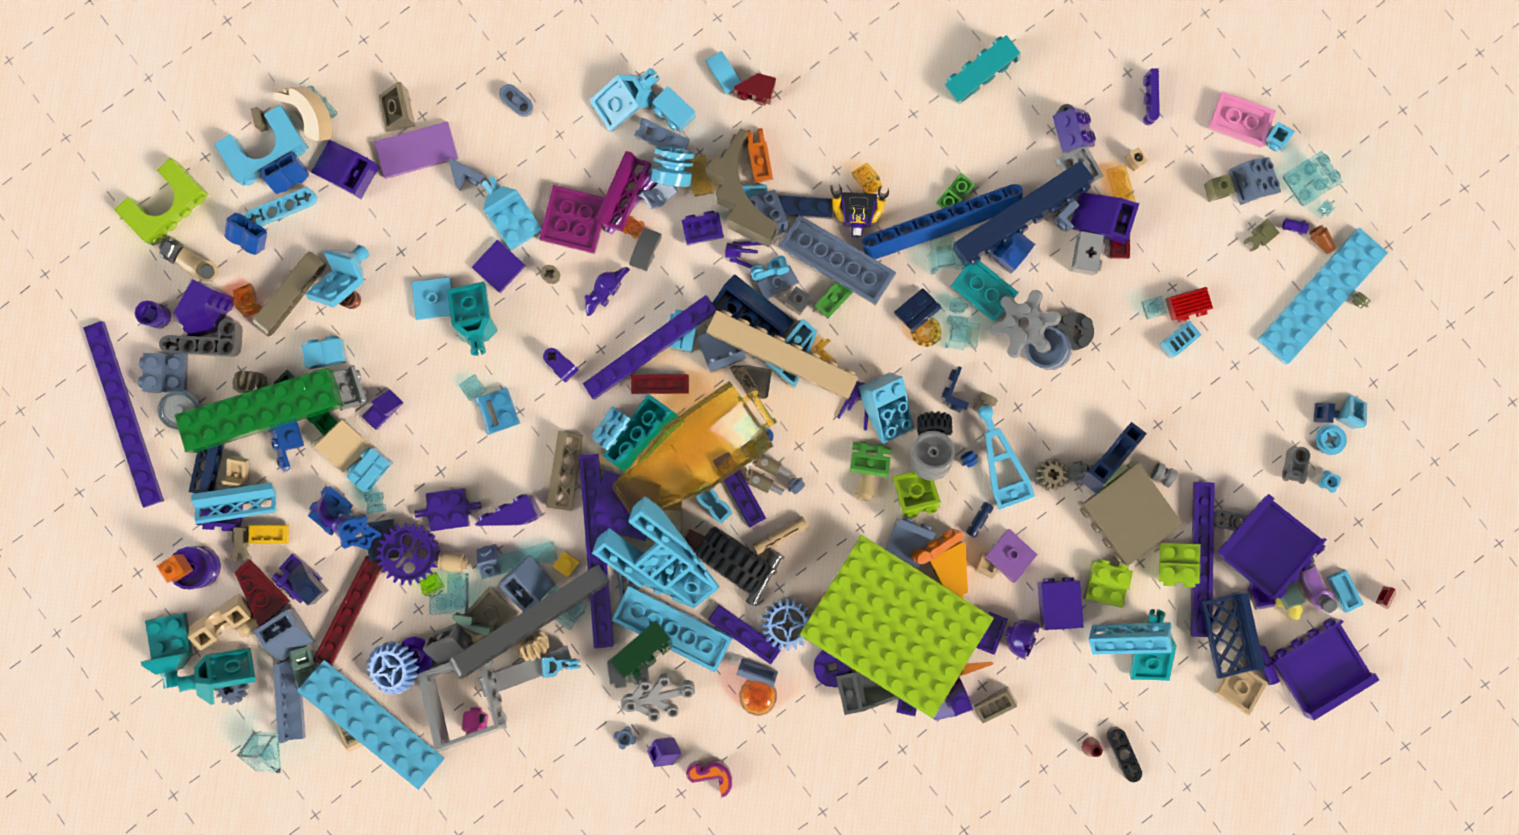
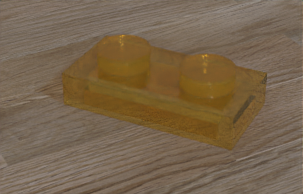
M706 155L687 159L693 162V166L689 167V171L692 172L691 183L694 197L712 194L711 181L707 180L705 171L707 164Z
M1126 164L1107 169L1106 174L1112 196L1133 202L1136 201Z

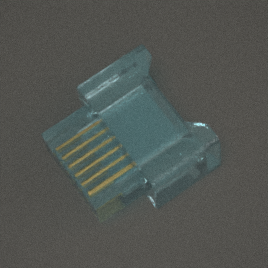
M955 236L930 241L932 252L928 254L930 274H935L938 269L953 267L956 270H962L964 268V265L952 250Z
M949 315L946 321L950 326L948 341L943 345V349L963 351L965 347L978 348L981 324L970 323L967 317Z

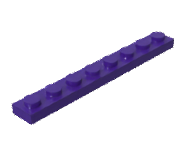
M707 295L703 296L585 381L583 385L591 398L596 400L713 316L717 309Z
M1193 482L1192 544L1201 545L1200 584H1195V587H1191L1190 636L1207 637L1200 601L1213 599L1215 483ZM1208 604V613L1213 616V604Z

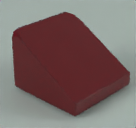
M1384 586L1375 601L1376 604L1389 609L1396 595V589Z

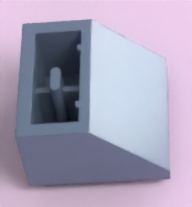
M530 555L503 577L499 583V587L522 612L540 602L555 585V582Z
M295 608L284 611L253 631L263 648L280 662L290 657V651L306 647L315 641Z

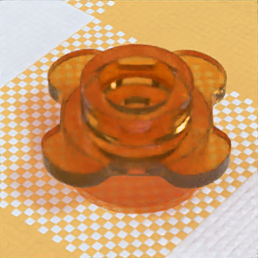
M630 216L623 229V233L629 234L633 238H639L640 232L645 226L644 222L637 221L633 216Z

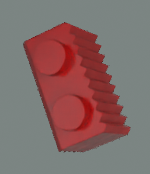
M1203 287L1166 298L1171 320L1178 319L1179 323L1189 320L1191 315L1196 314V317L1207 315V311L1213 309L1208 288Z

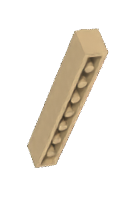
M716 310L706 331L707 334L841 398L849 399L858 380L854 371L847 368L841 370L837 368L838 364L833 361L820 360L821 356L810 351L809 354L803 352V348L797 344L792 343V345L784 343L785 339L778 335L772 337L767 334V330L757 326L755 329L749 326L750 322L742 318L736 320L732 318L731 313L725 310L721 312Z

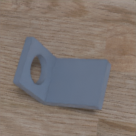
M658 183L652 190L641 192L640 195L650 209L662 207L678 193V190L675 186Z

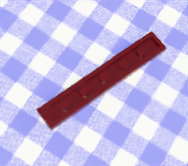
M368 555L363 560L313 658L315 662L321 664L325 660L333 666L384 567L383 565H377L380 561H369Z

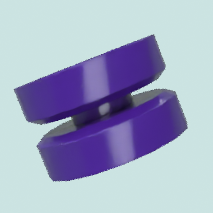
M189 546L181 548L172 554H183L193 569L192 572L180 580L173 582L174 585L181 589L192 590L210 586L220 574V559L214 550L206 546Z

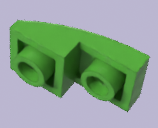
M960 173L936 203L941 208L960 203L976 184L963 173Z

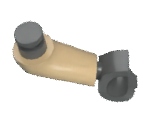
M166 237L158 247L160 249V257L172 264L175 262L183 270L199 280L212 281L217 277L218 267L212 261L198 256L185 247L183 248L184 244L171 237Z

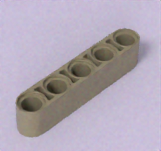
M307 252L256 315L252 325L267 337L273 335L322 274L327 264L314 253Z

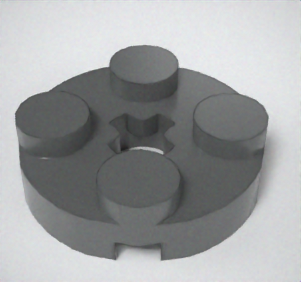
M1071 312L1064 315L1055 326V328L1062 331L1069 338L1072 344V351L1087 347L1094 337L1092 319L1079 312ZM1074 326L1079 330V334H1076V337L1070 332V329H1073Z

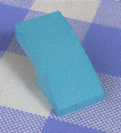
M722 51L705 60L725 94L733 91L734 87L741 83Z

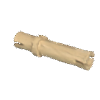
M802 516L772 534L768 533L767 537L752 545L759 555L771 547H777L778 543L808 528V525Z

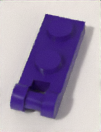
M1151 68L1143 78V85L1146 86V93L1144 94L1146 115L1143 118V123L1147 126L1152 125L1160 115L1159 68Z

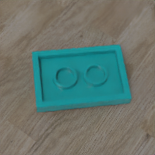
M981 261L973 266L971 264L966 266L950 285V288L993 323L1004 311L1001 307V299L1005 296L1015 298L1019 293Z

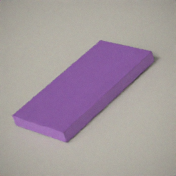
M448 121L374 141L385 179L449 162L450 158L454 160L459 159Z

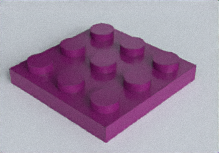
M553 185L539 240L595 254L602 230V225L598 222L596 216L605 197Z

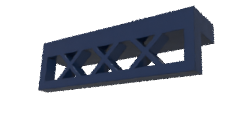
M225 444L210 448L207 452L206 450L197 452L188 492L196 494L215 490ZM205 460L204 470L202 471L200 465ZM201 479L200 488L197 490L195 489L196 483Z

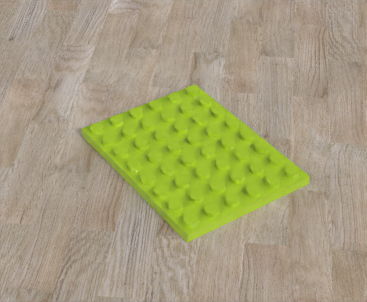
M860 535L799 635L933 719L994 618L865 536Z

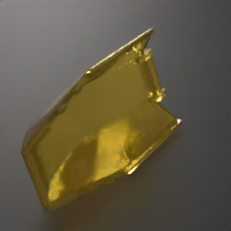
M729 381L665 425L657 437L636 458L635 462L612 485V488L631 515L633 506L644 497H647L662 509L710 491L771 449L774 445L765 431L778 423L776 418H772L757 396L759 395L757 390L742 398ZM750 400L766 421V424L761 426L746 404Z

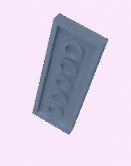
M801 215L797 217L779 245V248L875 306L896 275L894 270Z

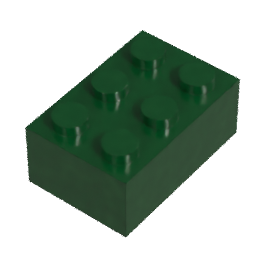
M654 621L612 657L610 661L627 682L629 680L635 681L642 674L640 671L643 668H650L657 661L656 657L658 655H665L672 648L671 644L673 642L659 623Z

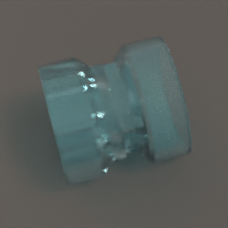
M383 492L364 495V501L367 502V514L387 511L386 505L383 503Z

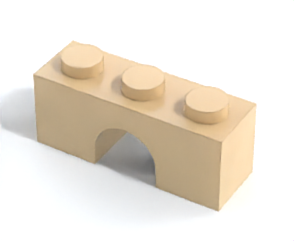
M237 594L190 625L188 639L200 651L217 641L219 633L225 627L230 625L235 629L251 618V609L248 602L240 594Z

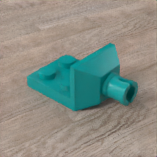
M482 281L447 289L453 329L461 341L470 345L471 355L479 356L478 350H480L481 355H484L486 353L484 342L489 341L497 332V327L491 318L485 282Z
M1151 609L1149 611V620H1142L1138 623H1164L1165 612L1157 609L1156 615H1154L1155 609ZM1171 633V653L1133 654L1129 673L1131 680L1170 681L1177 646Z
M186 613L145 620L151 659L141 661V666L155 675L161 674L163 689L178 686V670L183 669L193 656L191 641L188 639L189 626Z
M251 647L204 655L194 667V674L177 677L179 692L196 690L199 698L210 705H214V689L256 682Z

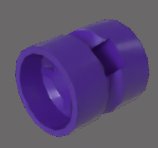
M146 300L137 305L135 318L143 325L159 329L168 325L171 320V312L165 305Z

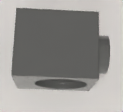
M796 286L785 301V306L801 315L812 297Z

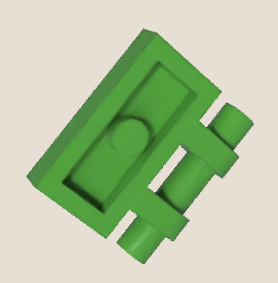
M861 441V443L853 442L852 449L859 450V452L852 451L850 472L888 478L891 457L883 456V454L890 455L891 448L884 447L883 444H878L877 446L867 444L864 441ZM866 452L876 453V455L866 454Z

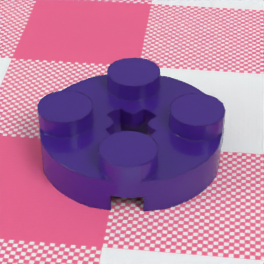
M824 650L819 652L814 660L815 676L821 684L827 687H838L836 676L852 673L851 667ZM837 663V671L829 672L828 664Z

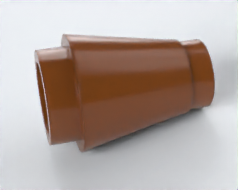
M1319 225L1309 232L1310 239L1325 254H1329L1336 249L1327 227Z

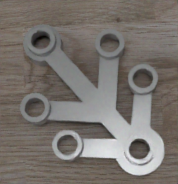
M661 674L652 689L651 681L643 678L639 681V686L633 693L626 694L622 698L621 708L626 712L638 711L647 715L651 722H657L660 719V712L658 709H650L644 706V704L649 703L667 711V715L674 718L679 714L678 706L663 700L678 696L690 698L695 693V685L691 680H684L680 683L679 688L660 692L663 687L670 685L669 675ZM651 689L647 696L641 697L643 692H647Z

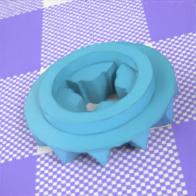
M1336 425L1322 426L1317 431L1315 438L1316 447L1321 450V453L1328 455L1340 453L1347 443L1345 432ZM1328 436L1336 437L1334 438V440H1332L1333 444L1325 443L1328 439Z

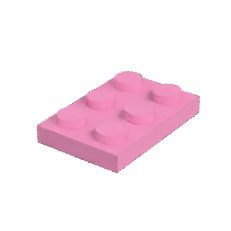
M1221 92L1208 129L1258 147H1263L1276 110Z

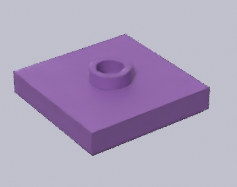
M1007 529L986 554L985 558L1012 583H1015L1038 554L1012 530Z

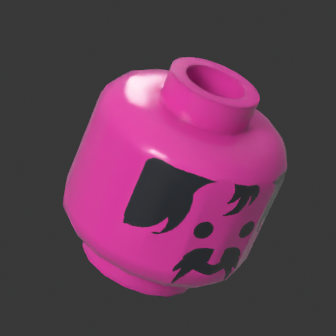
M471 707L470 711L464 712L461 729L466 732L465 735L487 728L488 714L482 712V708Z

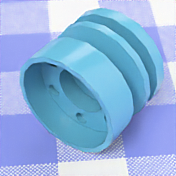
M677 146L655 147L654 152L663 156H655L653 159L655 162L661 163V166L652 167L651 181L669 186H691L692 172L684 170V167L693 166L692 161L685 159H693L695 153Z

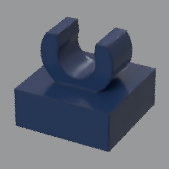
M1315 403L1313 422L1333 423L1334 418L1339 419L1340 411L1335 410V404Z

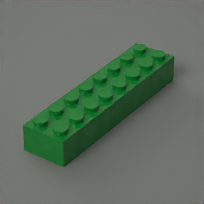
M325 368L181 412L174 416L185 452L197 453L343 408L344 405L333 370Z

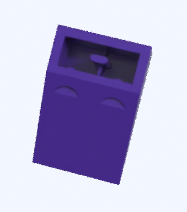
M329 140L311 173L362 199L379 166L363 155Z
M1080 192L1077 201L1079 206L1074 210L1071 224L1074 226L1072 229L1104 235V239L1125 244L1129 239L1139 203L1118 197L1091 193L1082 194Z
M521 494L513 498V503H504L495 508L497 512H488L478 517L479 521L474 524L475 526L527 525L544 515L533 495Z

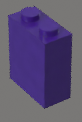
M1062 577V581H1055V578H1044L1043 582H1037L1041 629L1084 628L1080 581L1074 580V577Z

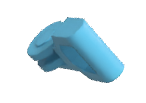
M783 255L772 258L770 263L767 264V270L760 264L754 265L750 269L751 277L755 281H761L765 277L774 274L779 276L789 272L786 258Z
M555 656L541 658L543 678L555 677L560 670H563V662L568 664L565 667L566 670L581 668V665H577V663H580V660L576 658L557 659ZM549 661H554L557 664L555 672H550Z

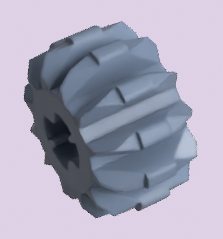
M240 684L214 690L219 692L216 698L222 697L221 703L224 704L228 701L229 705H233L235 702H241L243 700L242 697L248 695L245 690L249 689L250 686Z

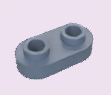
M506 84L500 89L499 95L501 100L521 117H528L532 114L534 109L533 103L514 85ZM513 93L512 98H507V95ZM526 105L527 109L521 110V107Z

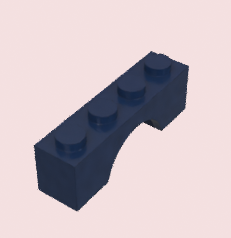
M1131 422L1107 452L1092 466L1081 482L1097 494L1141 443L1147 433Z

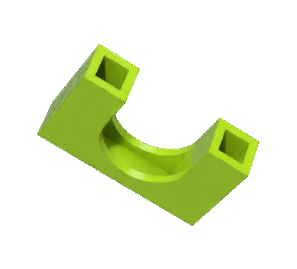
M171 157L157 169L158 173L171 185L174 191L173 205L166 213L159 216H151L136 200L127 197L114 209L145 243L152 246L160 243L169 231L174 230L183 218L188 217L197 205L202 204L209 195L191 174Z

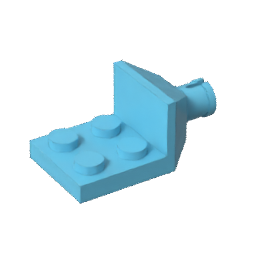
M649 68L643 75H617L589 100L609 131L617 129L638 109L653 107V90L651 86L660 80L659 75L654 77L657 74L654 69Z
M494 176L488 178L492 187L486 180L482 183V186L488 193L483 210L491 219L511 251L541 233V226L516 189L500 187Z
M358 245L351 252L344 250H326L323 252L332 272L326 274L320 282L314 284L305 293L307 298L334 308L363 284L364 276L361 262L367 259L370 254L362 245Z

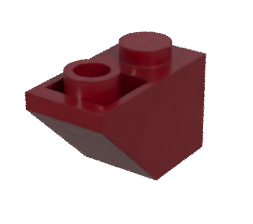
M757 73L734 87V95L743 101L750 99L758 105H770L776 85V78Z

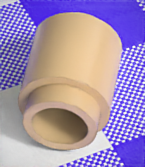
M454 552L440 553L438 568H441L443 571L462 573L463 569H467L468 558H465V554Z

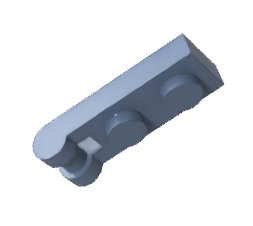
M645 118L641 119L639 123L641 126L634 134L638 139L656 147L677 146L687 149L690 143V139L654 124ZM647 128L652 130L650 136L645 134Z

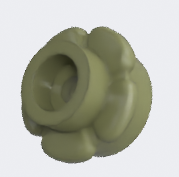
M1358 291L1356 295L1352 296L1354 298L1352 302L1362 309L1363 306L1369 307L1368 304L1371 300L1363 293Z

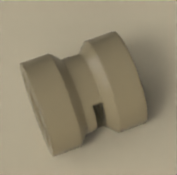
M981 392L978 396V402L974 404L972 409L978 413L982 405L993 407L996 406L998 400L985 392Z

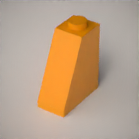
M960 541L930 560L929 563L939 583L964 598V594L968 593L966 545L963 541Z

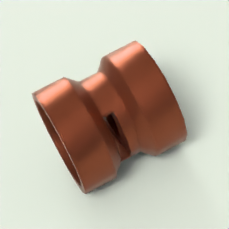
M353 291L339 304L348 309H355L361 303L360 294Z

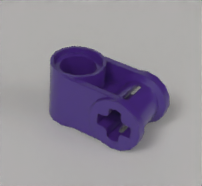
M548 348L543 353L545 363L565 383L579 370L555 348ZM550 353L553 355L556 353V361H548L550 359L548 355Z

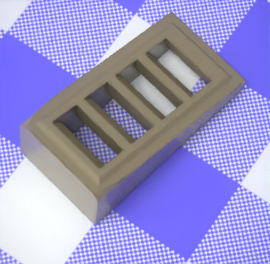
M1007 686L977 703L973 708L981 722L985 723L1016 708L1017 701ZM1004 696L1007 697V699H1008V701H1009L1008 704H1006V702H1005V700H1004V698H1003ZM998 699L1002 704L1001 708L998 706L996 700ZM990 703H992L996 711H992L989 706ZM985 706L989 715L986 716L981 707Z

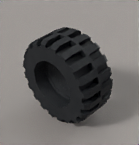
M717 527L710 528L696 548V556L750 594L757 593L772 572V566Z

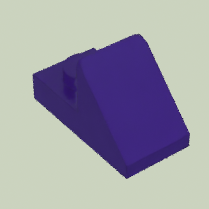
M389 389L371 401L373 405L362 417L375 430H378L404 402Z

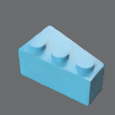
M802 319L785 339L784 343L792 345V343L797 344L803 348V352L809 354L818 331ZM766 362L765 365L795 389L799 377Z

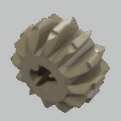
M244 370L235 373L232 384L235 391L243 394L266 387L268 382L264 374Z
M1050 458L1046 459V464L1040 462L1039 465L1042 469H1035L1036 472L1040 473V476H1035V479H1041L1038 485H1045V490H1049L1052 487L1053 491L1057 490V485L1064 487L1061 480H1068L1067 477L1063 476V474L1068 473V470H1062L1065 464L1060 463L1058 465V459H1054L1052 462ZM1055 472V476L1048 477V473Z

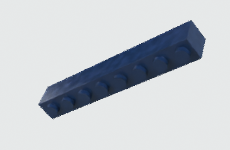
M1082 161L1077 162L953 244L952 250L965 267L969 264L972 266L977 264L981 260L980 257L985 254H992L1000 244L1005 245L1009 243L1015 234L1021 235L1028 230V226L1032 223L1038 224L1045 218L1046 214L1049 212L1053 214L1059 210L1060 205L1064 202L1068 204L1076 198L1075 195L1081 192L1083 194L1092 187L1091 184L1094 177Z

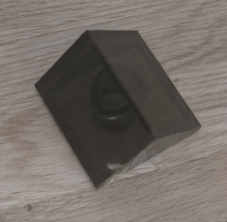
M738 365L729 368L749 399H766L768 397L772 369L750 365Z

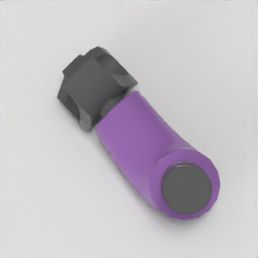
M1312 557L1311 560L1313 562L1307 569L1302 568L1298 573L1302 589L1306 598L1313 606L1327 613H1332L1337 609V602L1334 600L1333 594L1323 584L1316 565L1313 564L1314 557Z

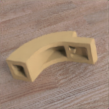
M299 86L283 88V91L274 92V100L290 103L300 111L304 121L305 138L317 141L332 139L330 114L322 99L314 91L307 87Z

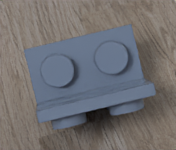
M1270 157L1246 161L1229 169L1240 205L1247 204L1261 197L1281 193L1280 182L1276 177L1274 165Z
M776 190L748 197L761 213L778 223L777 235L788 232V220Z
M707 333L697 337L710 373L746 359L744 351Z

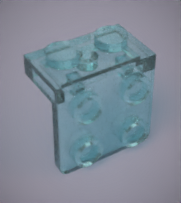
M1322 150L1283 175L1284 181L1302 206L1309 204L1327 191L1343 183L1340 173L1334 169L1330 163V158Z

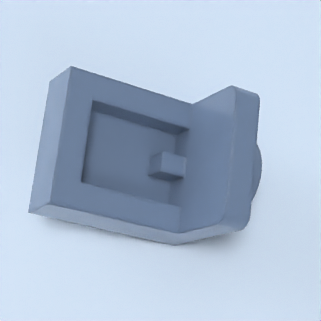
M1075 200L1068 204L1064 202L1060 206V212L1053 218L1056 226L1062 231L1067 232L1074 227L1067 217L1079 206Z
M496 544L477 549V566L483 578L501 573Z

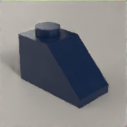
M303 562L288 575L294 592L307 606L317 603L329 591Z

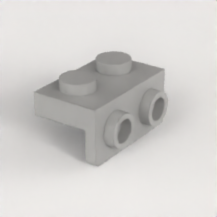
M353 365L348 369L334 372L344 405L343 408H340V411L363 405L366 402L367 393L360 384V371L356 370Z

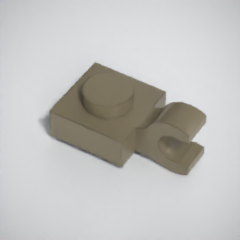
M248 527L234 528L232 542L236 550L232 552L231 559L232 561H237L238 554L241 553L242 561L248 560Z

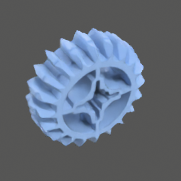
M785 598V604H782L781 599H778L779 606L776 607L774 603H771L773 610L771 611L769 608H766V612L770 615L762 616L764 620H768L761 623L762 627H768V629L763 630V634H770L766 638L767 641H770L772 638L774 639L772 642L773 647L776 646L777 642L780 643L779 650H782L783 645H786V650L790 651V645L792 644L796 650L797 642L801 646L804 645V642L801 640L803 637L798 635L796 638L791 639V632L795 628L804 627L811 614L805 615L809 611L808 607L801 610L803 603L800 602L796 606V599L792 600V604H789L788 598ZM784 609L783 619L772 622L774 615ZM790 609L800 613L803 621L793 620L790 616ZM787 614L790 622H793V625L789 626L788 634L785 626H782V623H785L787 620ZM772 628L782 629L785 632V640L777 637Z
M395 641L381 644V646L376 647L369 655L371 658L367 661L370 666L366 670L370 671L368 677L373 679L371 684H377L376 690L382 689L383 694L389 692L390 695H394L408 690L414 684V678L418 675L415 670L419 666L414 664L417 659L412 658L414 652H408V646L403 647L402 643L396 644Z

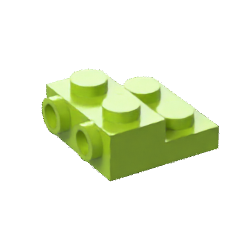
M914 472L893 476L902 516H907L911 519L919 516L921 512L926 511L927 514H932L938 510L937 508H940L941 502L934 480H925Z
M1160 543L1159 582H1163V586H1175V583H1183V587H1195V584H1200L1201 544Z
M1098 559V562L1092 561L1083 599L1123 608L1127 589H1130L1133 571L1128 570L1129 566L1119 563L1115 567L1110 565V561Z

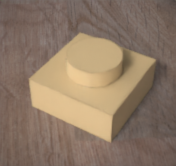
M983 552L975 571L993 579L998 569L985 558L987 553Z

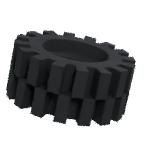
M940 411L920 414L917 417L918 435L927 431H938L950 436L953 432L952 416L946 414V412L940 413Z

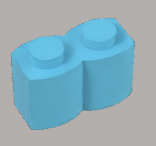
M337 336L326 337V340L321 342L318 339L306 341L307 344L301 345L304 364L307 369L347 363L344 341L337 338Z
M705 485L696 494L698 502L703 507L709 509L711 516L716 521L723 523L732 515L729 505L719 500V496L713 488Z

